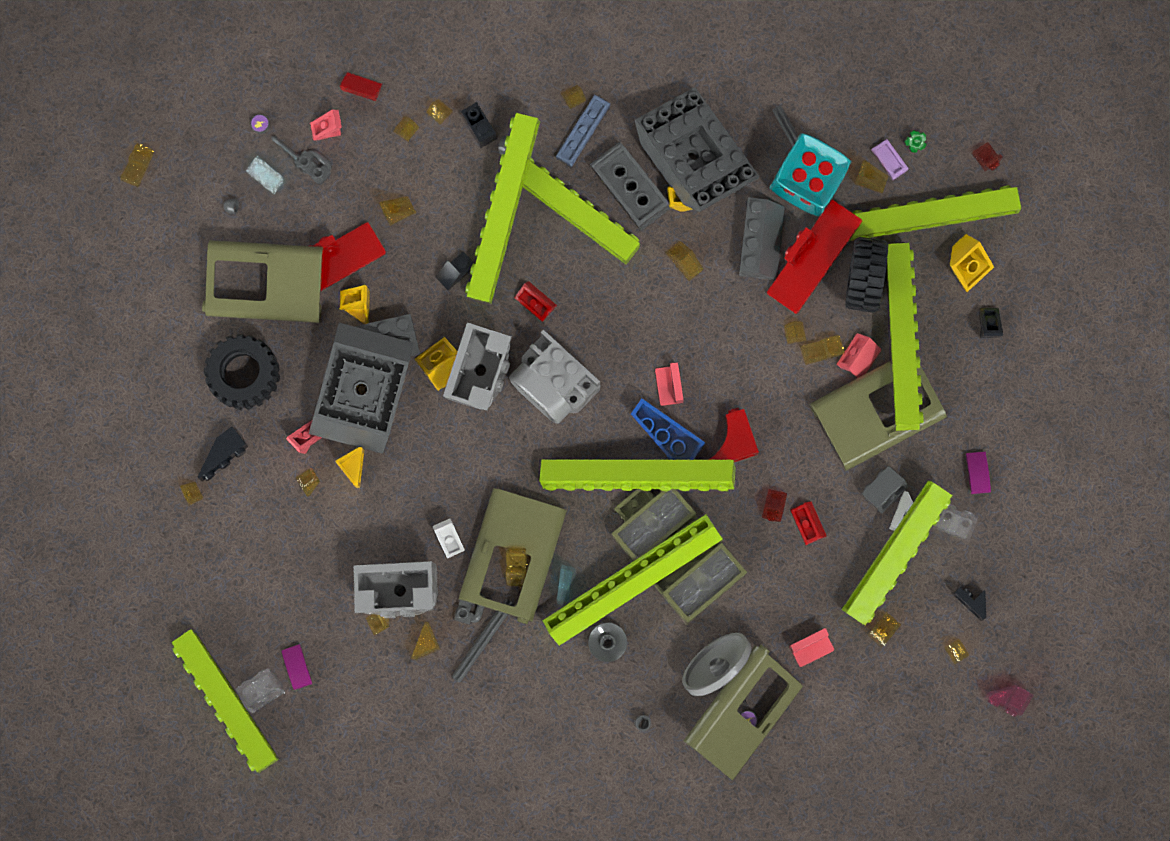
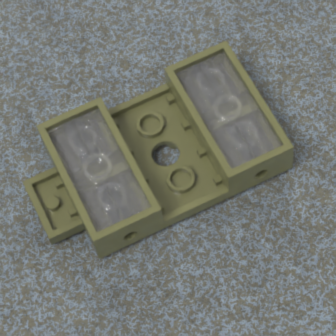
M637 489L614 508L625 523L612 533V537L631 560L635 561L699 518L676 489L662 491L656 497L650 491ZM718 542L653 586L688 625L740 581L747 572L727 548Z

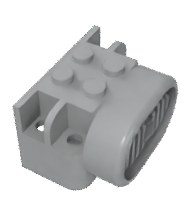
M467 323L443 397L469 407L488 411L493 400L502 391L503 380L510 367L508 353L512 337ZM485 367V375L478 376L476 373L477 369Z
M544 330L541 332V337L534 344H531L523 355L522 363L509 376L513 386L541 413L556 424H559L569 413L581 411L600 391V381Z
M432 561L354 566L355 613L376 614L384 618H396V616L415 617V615L434 609L438 587L437 565ZM401 587H405L406 593L400 597L398 590Z

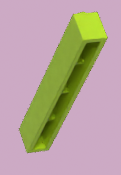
M530 158L523 188L624 264H627L640 248L639 239L632 233L627 234L624 232V228L619 223H612L608 220L609 216L602 211H596L591 202L580 199L579 194L575 190H568L560 179L552 178L548 170L542 166L539 168L534 164L535 161Z
M928 480L842 608L844 612L864 625L872 621L875 616V610L884 603L885 595L894 588L899 574L904 573L910 558L917 554L920 543L927 539L928 531L932 525H936L939 521V515L942 510L946 509L951 503L950 498L952 495Z
M190 629L172 642L174 648H172L173 652L178 658L181 657L185 662L183 667L187 673H192L195 677V680H193L194 684L199 690L202 689L206 694L204 699L208 705H213L217 712L214 714L220 722H224L227 726L225 731L231 739L235 738L237 741L236 748L241 755L245 754L248 758L247 764L249 768L260 773L279 760L196 632Z

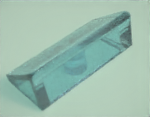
M258 155L246 170L251 177L273 195L286 183L285 178Z
M565 565L561 566L557 595V604L559 606H566L573 599L576 569Z

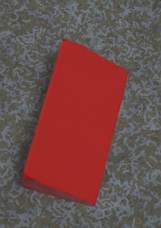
M348 72L340 84L341 90L373 101L377 100L382 87L381 83Z
M529 281L524 283L514 297L542 322L557 306Z
M806 502L791 509L805 545L827 537L812 502Z

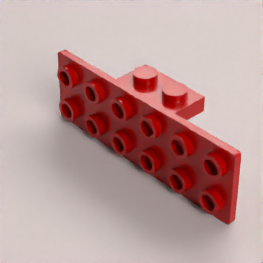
M831 200L812 229L810 230L806 227L804 230H801L796 237L797 241L786 250L784 259L788 263L771 285L767 294L795 314H798L863 220L834 200Z
M368 222L335 240L333 235L324 236L317 244L313 245L315 247H323L320 292L386 254L385 249Z

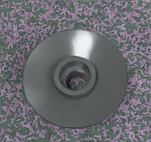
M603 623L596 626L588 639L590 652L595 658L603 662H612L619 659L627 648L625 632L613 623ZM606 639L611 640V646H605L604 641Z

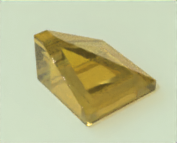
M312 468L296 477L297 482L307 497L311 495L320 482Z
M376 614L366 618L374 636L390 627L389 618L380 617V615Z

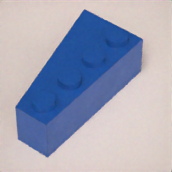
M644 399L639 401L631 413L670 460H695L706 444Z

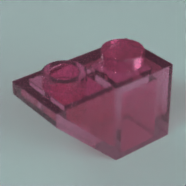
M1014 685L988 692L985 697L989 698L988 702L996 707L1001 705L1006 708L1005 712L1016 717V715H1023L1033 694Z

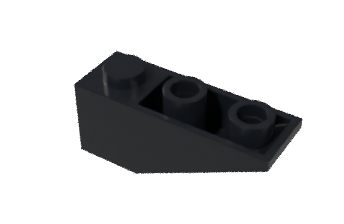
M232 426L216 438L198 474V478L201 481H209L216 475L214 472L220 468L225 469L231 464L230 460L234 457L239 458L246 453L247 444Z

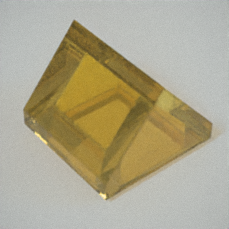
M578 85L561 93L569 109L586 102L583 91Z
M438 99L431 103L426 113L441 125L453 111Z
M404 116L393 132L409 142L419 129V126L411 118Z
M793 321L784 325L788 344L806 341L803 322Z
M196 482L180 486L188 506L203 499Z
M959 639L944 647L954 665L969 656Z

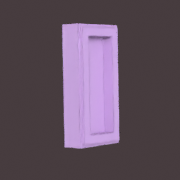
M888 139L871 149L892 180L908 171V167Z

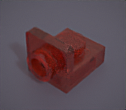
M989 142L972 153L985 172L989 169L993 171L1001 165L1000 161L1003 158L1001 154L997 155Z
M768 489L762 518L781 522L787 493Z

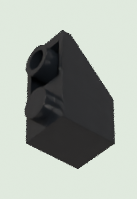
M477 102L461 111L480 148L497 139L494 129Z

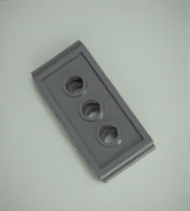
M620 141L589 164L640 231H643L671 209L669 202ZM620 172H625V174H624L623 176H621V177H618V176H617L618 173H620ZM631 186L637 187L634 191H628ZM643 200L648 201L644 206L639 205Z

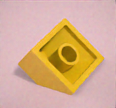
M967 234L952 246L950 267L963 289L968 292L994 266L980 241Z
M444 337L414 360L439 391L447 385L458 351Z

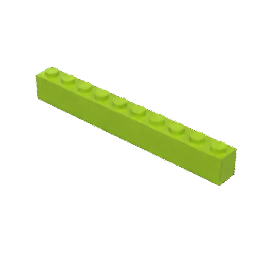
M516 113L515 118L512 117L510 121L511 133L510 136L507 135L505 140L506 152L502 154L500 159L502 167L495 177L497 185L495 191L493 190L490 196L491 208L486 211L485 220H487V223L481 230V245L477 246L475 256H477L476 264H472L470 271L472 279L471 282L467 283L465 290L468 298L492 304L540 125L538 118Z
M1003 186L1000 190L995 191L985 189L977 194L967 192L959 197L948 195L941 200L930 198L923 203L912 201L908 202L905 206L894 204L886 209L875 207L868 212H862L861 210L853 211L852 213L861 218L863 222L849 241H854L858 237L872 238L1017 214L1021 210L1017 187Z
M909 243L888 244L887 256L896 431L919 430L920 423H923V412H919V405H922V393H918V387H921V375H917V368H920V357H916V350H919V339H915V332H918V321H914V314H917V303H913V296H916V286L912 285V279H915V269L911 267L910 261H914V252L910 250Z
M541 460L539 481L543 489L550 491L556 489L568 491L575 489L587 491L594 489H603L605 491L622 489L624 491H631L632 489H641L643 491H650L651 489H660L662 491H670L671 489H679L681 491H689L690 489H698L700 491L718 489L719 491H728L729 489H734L736 468L733 460Z
M704 515L544 619L543 623L549 634L560 646L723 539L708 516Z

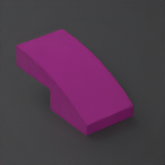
M986 452L966 453L971 494L990 493L991 486Z
M301 645L281 650L293 689L296 690L313 684Z

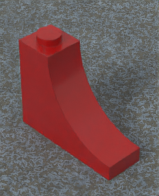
M739 408L729 410V414L725 416L727 423L725 442L721 449L708 460H733L737 462L756 456L759 453L745 410H739Z

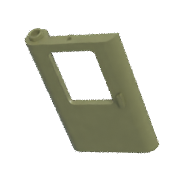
M209 240L206 301H203L202 311L206 313V316L320 323L322 312L320 290L323 247ZM216 261L266 263L268 266L266 300L216 298L214 296Z
M892 360L809 404L816 419L820 420L845 471L947 417L921 365L920 368H917V375H921V385L930 400V405L919 411L923 412V423H920L919 430L896 431L895 424L888 428L884 427L869 399L870 393L893 382Z
M493 488L458 599L517 617V622L528 624V621L533 622L567 511L550 504ZM496 546L524 553L531 557L519 600L515 607L480 596L492 553Z
M761 644L759 647L755 645L752 648L744 667L733 679L725 684L683 740L732 781L803 687L802 684L768 655L770 651ZM771 668L787 682V687L759 725L754 727L738 713L737 709L765 671Z

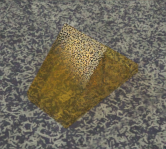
M863 160L855 185L883 193L888 176L866 160Z
M408 196L379 203L390 226L416 213Z
M681 241L665 252L688 281L704 270L693 251Z
M886 612L867 635L880 647H883L901 624Z
M428 622L424 623L411 659L415 661L441 650L432 627Z

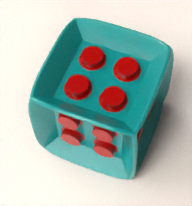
M801 133L769 188L779 197L810 214L821 216L852 162L844 154L826 143Z

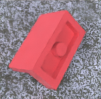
M857 333L837 365L851 372L856 378H859L867 373L881 352V348L870 337Z
M678 362L670 363V367L656 368L655 373L660 405L683 403Z
M826 628L790 645V649L799 667H803L834 651Z

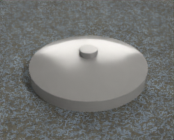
M730 633L704 647L691 660L684 672L682 683L691 695L702 696L714 692L727 684L744 667L750 656L751 644L748 639L741 633Z

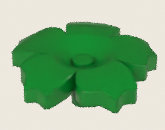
M915 130L910 132L911 137H907L904 140L905 145L909 146L912 153H916L918 149H925L927 145L924 142L926 141V134Z

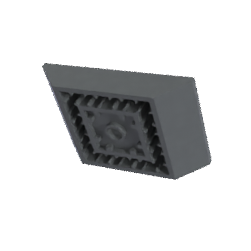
M695 87L635 120L641 146L671 188L675 190L683 205L701 212L759 179L757 172ZM689 153L695 154V155L697 156V159H696V160L690 159V157L688 156V154H689Z
M339 323L309 434L383 454L409 365L413 343ZM358 384L366 385L367 392L360 395L356 392Z

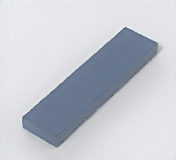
M594 95L557 153L556 158L572 167L611 104Z

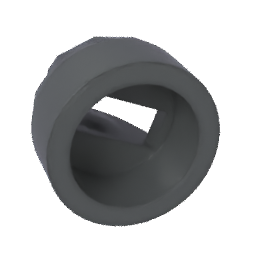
M227 199L223 204L224 210L230 214H237L238 200Z
M640 715L635 719L634 724L638 730L647 731L651 726V720L645 715ZM642 718H644L645 720H644V722L642 723L641 728L638 727L639 724H640V722H641V720H642Z

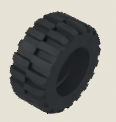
M865 237L855 239L845 306L848 309L872 313L878 311L883 292L888 256V243L885 240Z
M237 334L236 338L232 336L226 337L227 341L225 342L220 340L216 343L218 347L216 349L212 348L209 351L211 354L210 358L206 357L205 360L207 368H204V375L206 376L205 382L210 388L209 390L220 402L237 410H242V408L249 410L253 409L254 405L258 407L263 405L262 401L265 399L269 400L272 397L270 394L272 391H276V382L280 380V375L278 374L280 367L276 356L262 340H257L251 335L245 337L243 334ZM239 356H251L258 362L260 368L256 381L243 389L231 387L225 379V371L228 364Z

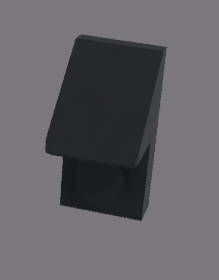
M463 251L451 262L447 261L435 277L447 290H450L471 271L474 262Z
M979 308L980 338H999L1003 336L999 308Z
M959 587L952 594L980 621L986 618L985 590L975 600L971 598L973 595L966 588L962 589Z

